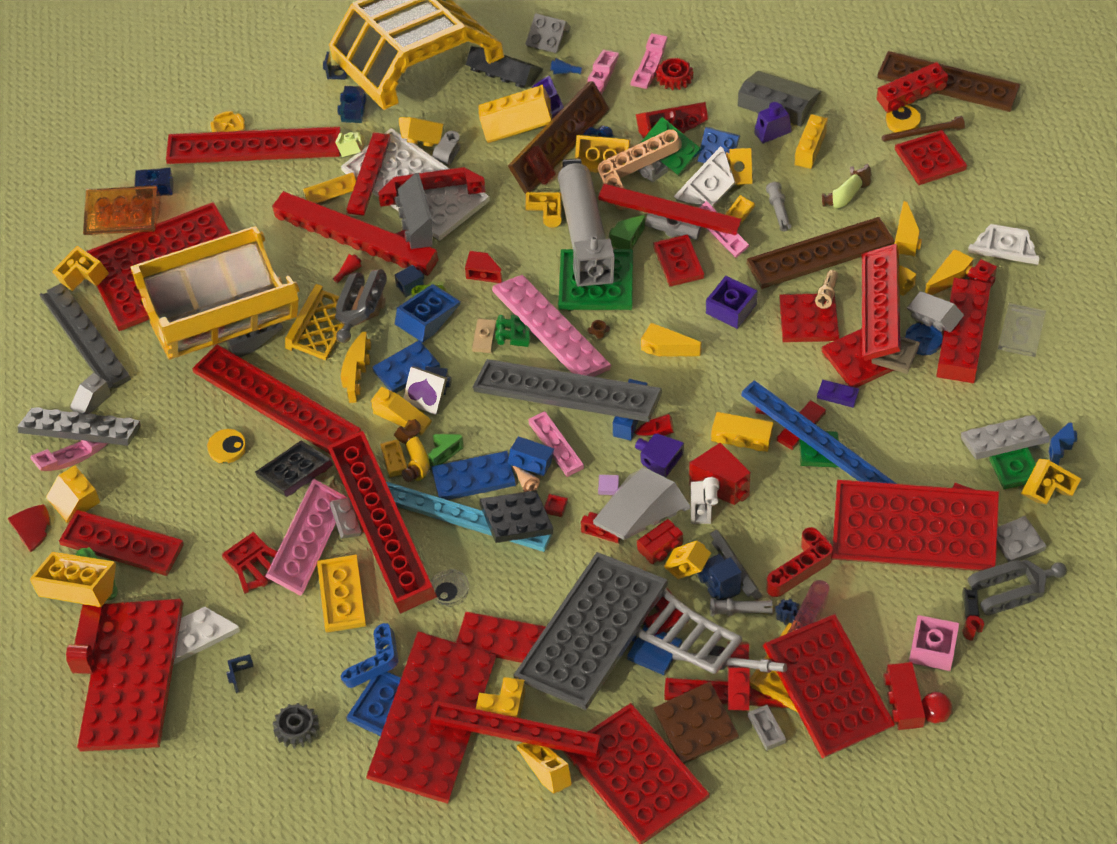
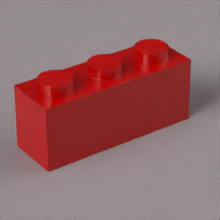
M913 662L887 665V671L883 673V680L885 686L889 687L887 696L889 704H892L894 709L892 710L893 722H897L898 730L924 727L925 713Z

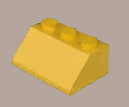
M577 135L575 159L581 158L582 164L587 166L590 172L599 173V164L630 149L631 139Z

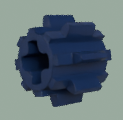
M783 599L781 604L779 603L775 607L776 619L783 622L784 625L789 624V622L795 624V620L797 621V618L801 617L799 604L793 602L792 599Z

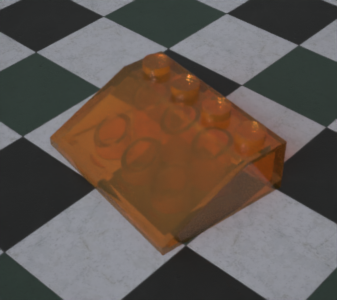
M157 185L86 189L83 235L155 231L160 214L161 201Z

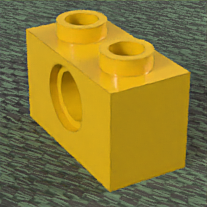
M751 148L729 149L726 157L736 182L735 185L752 184ZM737 161L742 162L744 166L740 172L734 169V164Z
M699 541L685 544L673 549L664 568L677 579L699 573L704 568L711 552Z

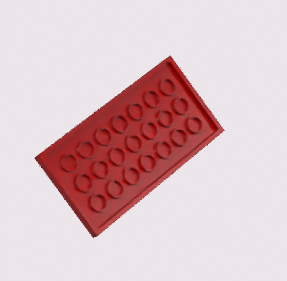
M837 480L832 560L982 571L995 567L999 491Z
M182 599L107 603L105 605L77 745L80 752L160 747L184 604Z
M418 631L366 779L448 804L472 732L430 723L435 701L476 709L479 693H485L497 655Z

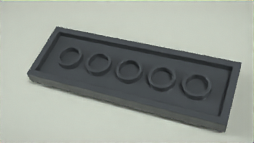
M35 407L29 410L17 428L18 433L128 446L141 427L140 420L132 418L100 416L93 413L82 414L75 411L64 412L57 409L47 410Z

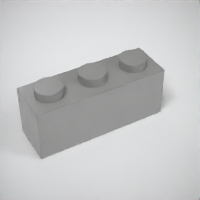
M922 291L918 293L907 307L912 313L910 316L915 321H922L929 327L933 325L939 331L951 332L964 316L955 304Z

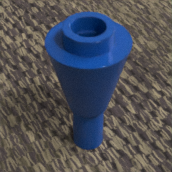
M557 58L551 62L550 71H553V75L570 72L581 74L582 67L571 66V64Z

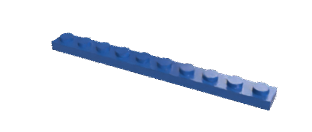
M755 380L742 391V397L857 481L897 484Z

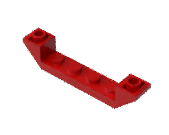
M465 167L419 173L424 190L466 184L468 195L486 192L484 177ZM414 174L393 177L378 192L380 207L396 205L395 197L398 194V188Z

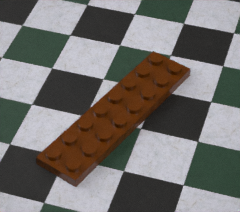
M887 51L877 78L892 82L935 62ZM939 64L948 75L947 87L934 93L1011 112L1020 89L1019 83Z
M589 81L508 165L525 194L526 192H531L576 145L577 135H585L609 110L594 81Z
M876 217L747 258V265L760 288L764 289L860 258L866 252L893 245L895 241L880 217Z

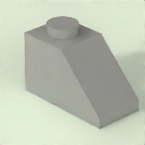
M92 373L79 385L70 406L71 410L82 414H90L111 396L107 382L97 374Z

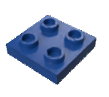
M705 127L701 143L702 150L699 153L698 162L705 163L720 146L724 149L725 154L729 153V149H737L740 135Z

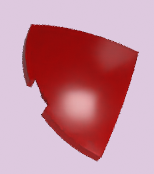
M44 504L27 508L7 518L30 552L35 550L47 536L45 529L47 524L48 526L50 525V516Z

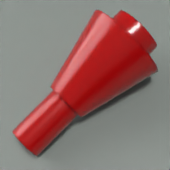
M349 254L340 271L333 277V280L339 283L345 276L361 268V259L355 254Z

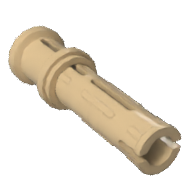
M835 270L827 272L824 284L818 290L815 302L820 308L825 309L832 304V299L835 295L834 287L838 279V273Z

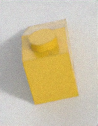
M903 201L895 244L899 248V254L915 256L916 249L920 250L922 239H919L920 231L908 202Z
M954 249L927 282L925 293L934 295L952 287L954 277L965 279L968 276L969 270L973 267L974 258Z
M653 323L649 325L641 338V350L655 356L701 355L702 342Z
M381 387L371 400L375 415L397 425L405 427L408 420L416 419L421 425L420 435L425 432L432 422L429 417L400 395Z
M523 742L517 745V749L540 782L553 794L572 785L568 763L551 749Z

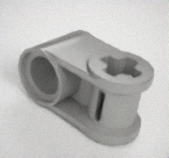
M456 131L446 132L435 147L432 157L450 165L456 154L460 151L459 134Z

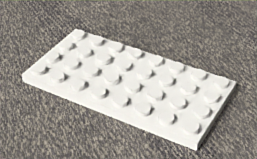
M391 128L384 133L390 134L391 140L372 193L379 197L378 192L396 176L447 170L449 168L415 144L408 143L407 139L402 138L401 134ZM368 146L341 166L344 173L349 174L353 172L357 180ZM466 184L424 190L432 216V236L439 241L486 205L490 201V197L485 193L468 195ZM391 205V207L398 211L399 207H396V205Z

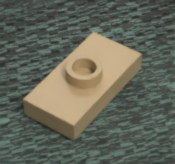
M477 320L472 346L473 352L491 353L496 320Z

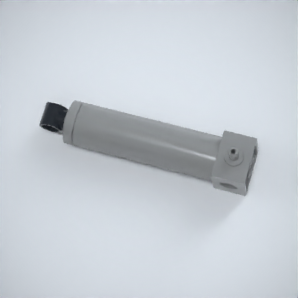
M581 158L562 160V169L558 174V182L574 251L573 271L577 286L611 284L614 277V252L611 240L605 238L590 170L582 164Z

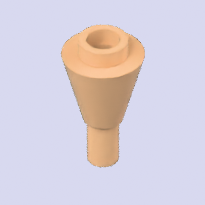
M512 466V470L517 474L524 492L537 490L540 484L539 478L521 468Z

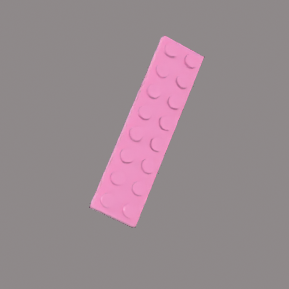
M523 275L493 285L492 291L530 328L535 336L571 373L594 377L610 370L611 364Z

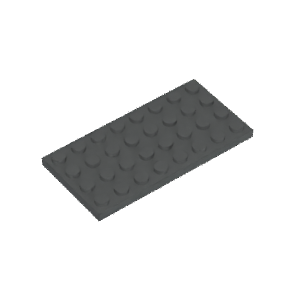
M596 552L514 673V678L522 679L526 685L587 710L667 587V579Z

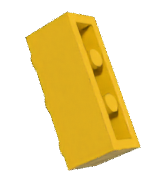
M810 115L796 148V166L812 169L826 135L828 118Z
M716 412L711 441L768 452L773 434V422Z

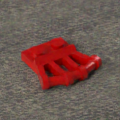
M252 532L222 553V558L238 574L243 592L246 594L249 593V590L267 586L270 579L265 577L266 574L262 575L252 564L259 561L268 571L271 564L263 556L267 555L275 558L277 551L269 548ZM247 569L257 580L246 583L243 571Z

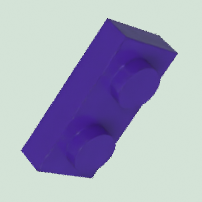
M822 379L817 399L854 408L859 389Z

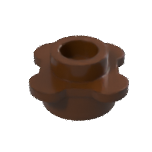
M595 320L592 322L591 327L588 328V333L595 335L598 339H602L604 334L610 331V327L602 320Z

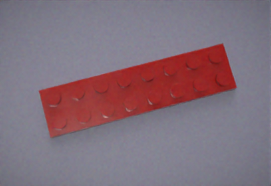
M897 244L862 254V357L864 361L901 351L899 248Z

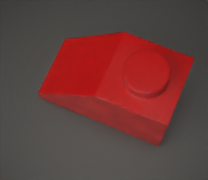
M469 251L465 265L466 279L493 283L502 282L501 268L488 253Z

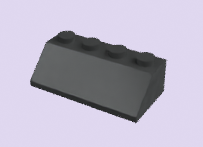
M415 173L398 188V196L395 197L396 207H399V218L402 219V229L406 230L405 240L409 242L411 249L432 246V216L420 175Z

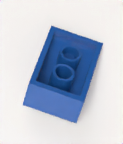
M432 284L397 307L395 325L421 342H424L440 329L457 309L461 301Z

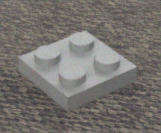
M1026 516L997 527L996 545L1008 562L1014 560L1021 561L1046 549L1045 543Z

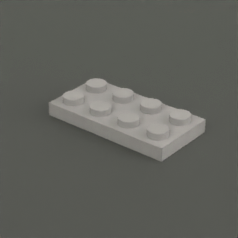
M1034 415L961 432L962 441L976 460L1050 442L1049 434Z

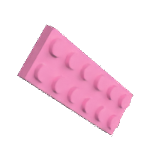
M313 479L265 577L301 596L336 524L330 503L332 500L346 499L348 497Z

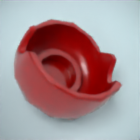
M932 692L922 699L925 719L928 722H946L953 713L951 700L944 693Z

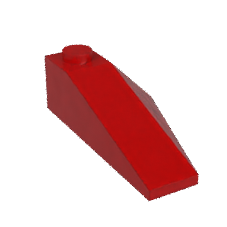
M706 102L636 114L638 131L644 139L661 117H663L681 133H685L708 119Z

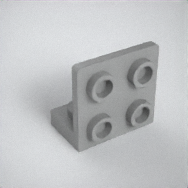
M535 13L526 45L557 53L563 32L569 33L570 25L564 20Z

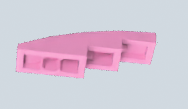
M602 50L593 64V71L588 77V82L594 81L601 95L609 82L619 57L617 52Z

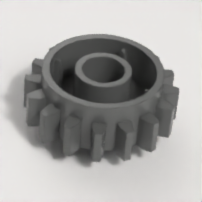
M296 703V705L288 704V707L281 708V712L275 715L276 721L273 722V731L278 742L284 741L285 747L292 744L293 749H296L297 744H300L303 748L306 741L311 744V736L317 737L316 730L320 729L319 719L315 715L314 709L309 710L306 704L302 706L299 703Z

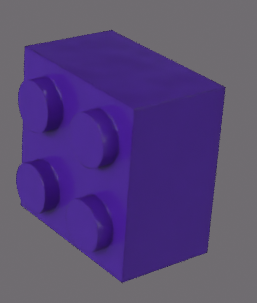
M725 276L706 299V314L738 329L757 305V290Z

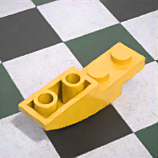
M362 332L352 343L345 356L341 370L342 386L347 388L349 403H357V395L361 393L358 380L362 379V373H366L367 365H370L368 350H371V339H367L366 332Z

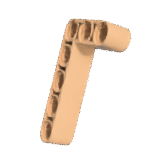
M667 130L601 162L598 166V171L605 184L612 186L616 184V187L624 188L620 178L677 152L682 146L681 140L676 131ZM615 205L618 210L627 209V207Z

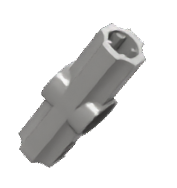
M648 213L645 226L665 231V234L669 237L688 234L690 239L698 240L701 231L700 226Z

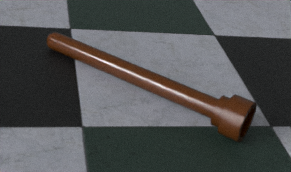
M957 116L951 119L950 122L886 134L882 136V141L886 142L950 128L957 131L965 129L963 116Z

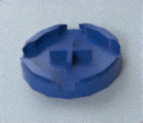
M922 322L911 325L905 335V338L920 342L918 355L934 354L942 345V332L933 325L929 327L926 324H922Z

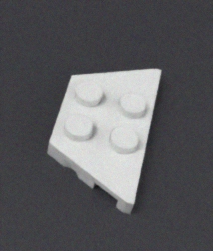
M721 146L675 194L674 197L677 200L698 206L703 205L707 201L714 207L735 185L736 182L725 151Z
M990 224L985 232L977 237V241L973 245L970 244L968 248V253L1037 265L1039 263V256L1034 251V244L1030 240L1028 231L1024 229Z
M206 607L182 617L174 664L240 632L238 625Z

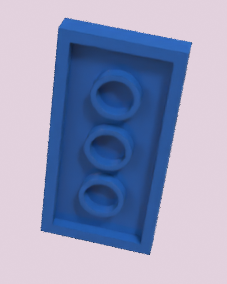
M504 451L431 466L438 497L451 500L516 486L512 467L508 464V452Z

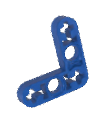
M380 624L374 630L376 655L343 671L341 680L346 687H355L396 667L399 658L395 633L389 624Z

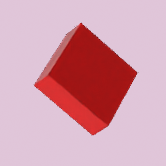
M549 494L544 506L546 513L562 518L568 498Z

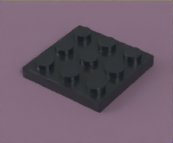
M301 440L255 471L257 478L285 497H288L302 486L310 483L318 475L326 472L328 468L333 466L330 458Z
M537 490L480 499L479 505L495 543L553 534V526Z

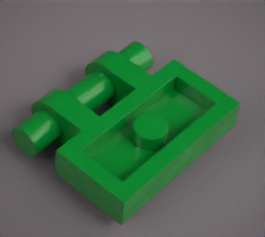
M511 314L510 319H505L504 315H499L496 320L497 331L495 337L497 343L503 345L507 339L510 340V345L528 347L530 328L517 315Z

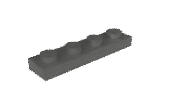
M717 529L710 533L714 539L712 541L713 546L718 552L722 551L724 560L732 558L741 571V581L744 584L741 588L748 597L751 595L755 600H758L763 595L723 535Z

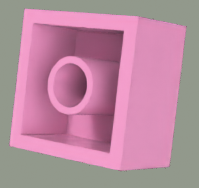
M918 615L909 662L950 671L959 623Z

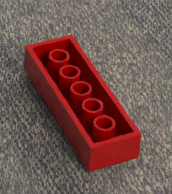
M954 277L950 302L955 304L964 316L951 332L944 330L936 377L974 383L991 283Z

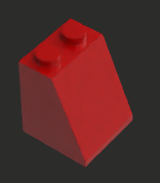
M721 442L690 462V486L691 482L704 481L706 478L714 477L719 480L718 499L735 505L748 498L751 472Z

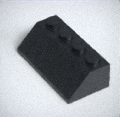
M471 46L466 65L471 67V71L478 73L484 71L488 77H501L500 81L510 83V81L515 82V86L525 88V86L531 87L543 71V68L507 55L489 64L486 61L484 48Z

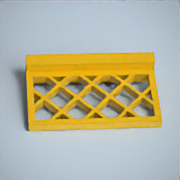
M315 284L285 337V349L292 351L295 348L326 360L337 341V332L344 327L342 323L333 326L331 320L335 319L336 314L328 315L326 310L334 307L336 309L340 296L324 291L323 286ZM325 297L332 300L333 303L323 305L322 300ZM323 311L325 317L316 319L314 314ZM328 321L330 327L321 329L318 323ZM315 324L317 330L308 332L307 327ZM332 331L334 336L325 339L323 333ZM320 334L322 340L313 343L311 337ZM308 338L310 342L308 345L299 344V341ZM325 345V353L317 351L316 347Z

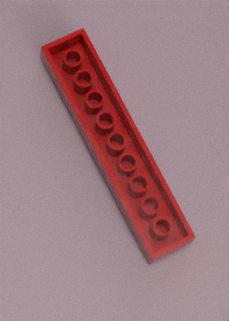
M360 431L327 446L400 614L437 598L364 432Z

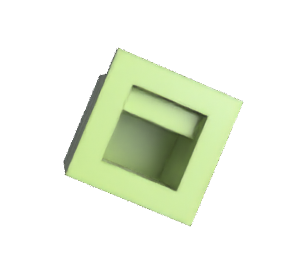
M349 132L345 135L339 133L335 143L342 157L360 153L365 144V139L360 132Z

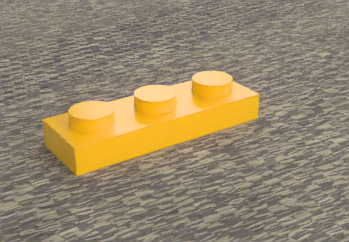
M351 172L304 188L303 192L306 200L319 203L353 191L356 179L354 173Z

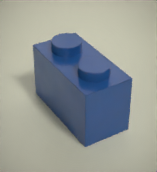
M518 436L510 448L508 464L544 476L552 463L554 448Z

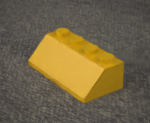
M543 85L478 105L479 118L487 143L545 126L552 120L550 98Z
M52 552L32 575L30 581L39 597L102 607L113 591L116 563L114 561Z

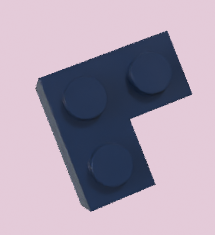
M719 553L709 558L702 571L697 573L700 582L706 584L710 596L716 600H727L740 594L741 571L731 557L724 560Z

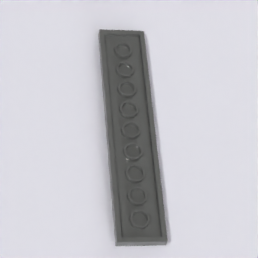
M490 359L486 360L473 385L474 392L646 422L650 421L662 395V390L658 387Z

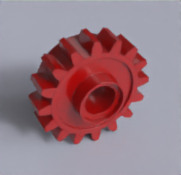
M680 58L667 59L661 65L659 64L658 69H656L657 82H660V86L665 85V89L671 87L672 91L675 88L681 90L682 86L687 88V84H691L693 79V67H690V63Z

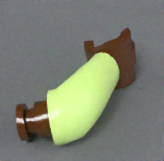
M868 163L862 169L856 171L854 166L850 167L851 177L839 188L834 189L833 193H828V195L822 194L823 207L827 204L834 206L835 209L845 207L860 188L867 187L871 183L872 176Z

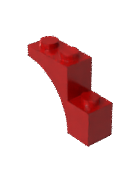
M741 642L730 657L749 659V642ZM728 666V710H749L750 668Z

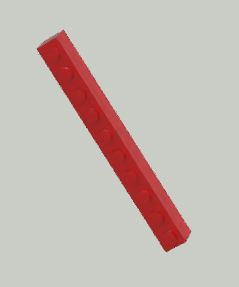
M285 191L280 194L272 206L275 217L280 221H287L296 227L299 226L309 232L318 233L324 238L336 240L338 243L351 246L355 250H361L371 256L382 258L386 262L398 264L402 268L414 265L417 270H421L423 275L429 276L439 261L436 249L431 247L411 249L405 237Z

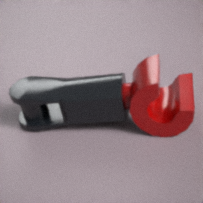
M963 587L962 598L966 621L962 633L967 640L973 641L975 633L982 632L985 623L979 615L977 588L967 590L966 587Z

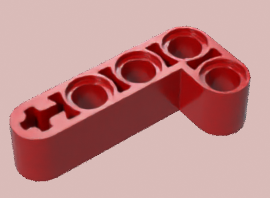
M808 527L803 530L801 538L802 553L768 574L766 584L768 595L772 597L782 596L831 563L833 546L816 528Z
M105 603L102 607L82 605L74 645L69 644L66 650V660L72 673H92Z

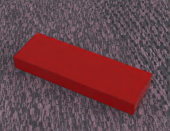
M810 400L799 413L816 425L826 414V409ZM786 428L777 436V441L791 450L799 444V438Z

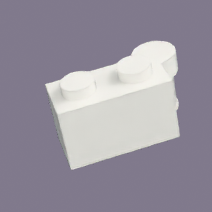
M709 477L704 479V481L691 482V524H711V505L718 503L717 491L719 490V480L717 478Z

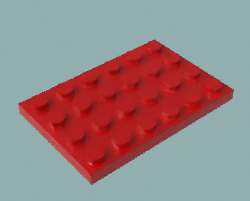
M836 614L775 638L763 645L772 662L785 663L787 665L786 672H776L822 759L895 726Z
M631 703L588 731V733L601 735L596 758L563 751L639 844H644L709 798L707 790Z

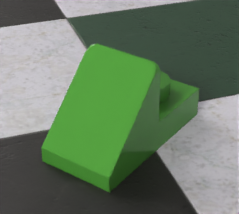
M434 434L433 441L436 448L428 454L430 466L444 464L464 448L462 436L460 434Z

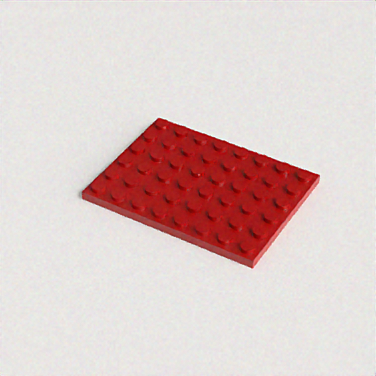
M214 202L86 251L99 260L109 273L96 287L118 331L149 320L148 313L141 299L144 297H141L139 289H137L131 266L231 234ZM241 251L223 257L234 286L255 278ZM217 259L185 269L196 301L228 288ZM179 272L146 282L158 315L191 303Z

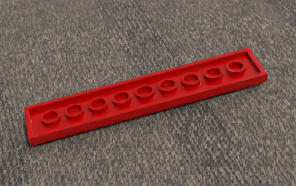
M340 127L169 134L166 162L167 164L340 157V151L335 142L339 133H341Z
M218 344L192 368L193 373L329 454L327 446L361 431V428Z

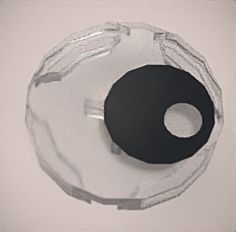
M455 569L442 570L435 574L430 581L437 595V598L433 600L437 604L447 607L462 603L466 599L470 588L467 577Z

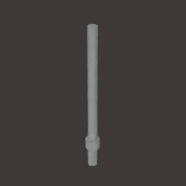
M672 654V658H673L674 660L686 661V660H684V659H682V658H680V657H678V656ZM707 655L704 660L714 664L719 656ZM729 657L724 663L726 666L760 669L761 672H786L787 670L785 663H776L768 659L758 661Z

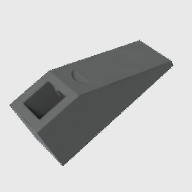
M277 314L258 320V325L278 318ZM280 322L227 340L228 349L238 357L248 355L283 329V326ZM247 324L224 334L226 336L247 329L249 326Z

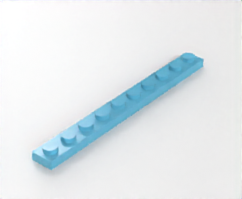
M386 481L397 507L492 536L481 510ZM552 534L512 540L510 542L545 552Z

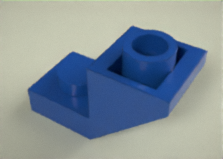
M1073 423L1065 425L1051 438L1048 449L1051 462L1058 466L1060 458L1064 457V450H1072L1074 442H1077V431L1073 430Z

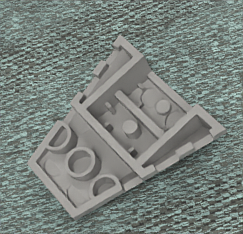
M643 467L625 479L593 520V524L625 540L646 530V526L650 524H659L660 519L667 516L671 518L677 515L679 510L686 511L690 509V505L675 482Z

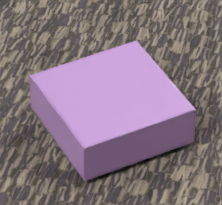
M599 475L598 495H614L618 490L619 475Z

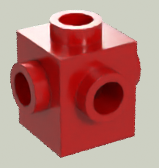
M980 259L977 265L969 270V280L991 283L992 287L996 280L997 266Z

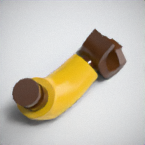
M416 419L408 420L404 428L400 426L394 433L396 439L406 445L411 460L408 467L402 470V477L406 482L422 480L426 477L430 468L426 450L419 437H416L421 430V425Z

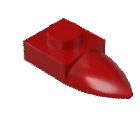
M670 414L652 419L641 425L635 431V434L640 436H652L654 434L665 436L674 433L672 417Z

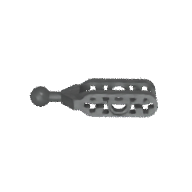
M383 269L371 271L366 284L363 274L359 272L348 276L336 304L337 313L335 318L344 325L343 329H340L336 335L339 342H349L351 339V327L367 319L375 311L387 281V276ZM365 285L358 301L357 310H351L361 286Z
M1027 559L1022 561L1014 560L970 575L967 581L972 590L974 588L981 590L1026 574L1031 583L1030 585L988 597L981 602L980 606L984 614L993 615L1028 604L1044 595L1046 578L1052 576L1062 578L1066 575L1067 568L1064 563L1056 562L1050 569L1043 571V569Z

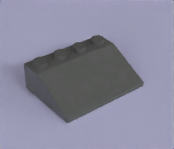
M757 71L744 81L738 91V107L759 113L769 108L771 102H777L788 112L790 123L801 127L821 94V90Z

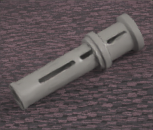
M771 182L766 186V192L770 196L769 202L774 206L780 230L788 231L787 227L790 230L791 224L784 205L785 196L781 192L782 186L779 182Z
M710 598V616L714 617L716 614L732 616L734 613L772 614L773 608H764V606H773L772 600L733 601L731 598L727 600H714V598Z

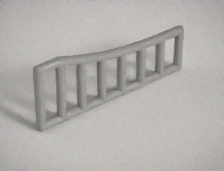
M665 588L656 604L662 597L670 603L647 631L639 629L635 636L716 674L742 642V637L691 610ZM676 608L683 613L663 640L654 636ZM690 619L698 623L680 647L670 644ZM705 628L715 632L696 656L687 652ZM721 637L731 640L714 664L704 660Z

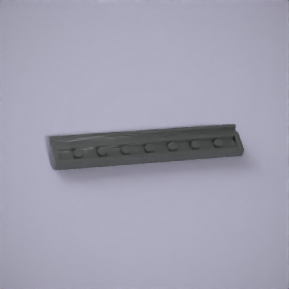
M60 283L48 289L46 293L39 294L41 300L89 368L107 382L109 389L112 387L116 388L131 380L126 369L66 286Z

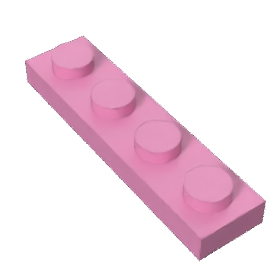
M545 411L528 419L529 425L545 446L554 448L553 458L566 477L584 469V464Z

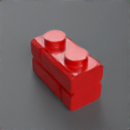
M667 519L637 540V550L651 565L657 561L661 562L674 548L682 546L683 533Z

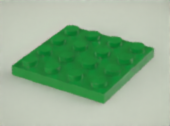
M561 249L558 309L632 310L633 249H613V283L577 286L573 271V249Z

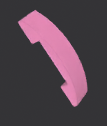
M651 33L646 44V52L638 71L634 73L630 83L631 86L644 89L650 86L656 75V69H658V65L661 62L667 36Z
M707 201L699 207L717 212ZM708 229L735 258L749 247V244L739 234L735 236Z
M81 440L53 453L48 449L32 455L31 460L41 471L60 470L88 459L108 443Z

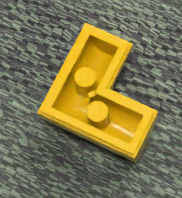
M526 192V211H543V222L547 227L554 228L561 224V193Z

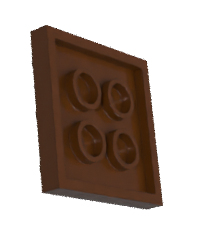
M711 682L654 707V712L666 736L683 764L739 739V735Z

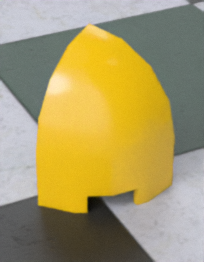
M899 265L900 295L904 296L915 286L916 273Z

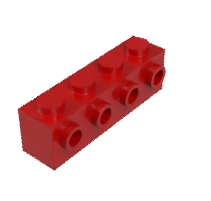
M935 62L877 88V101L887 113L898 110L902 106L927 97L936 91L943 90L947 87L948 75L938 62Z

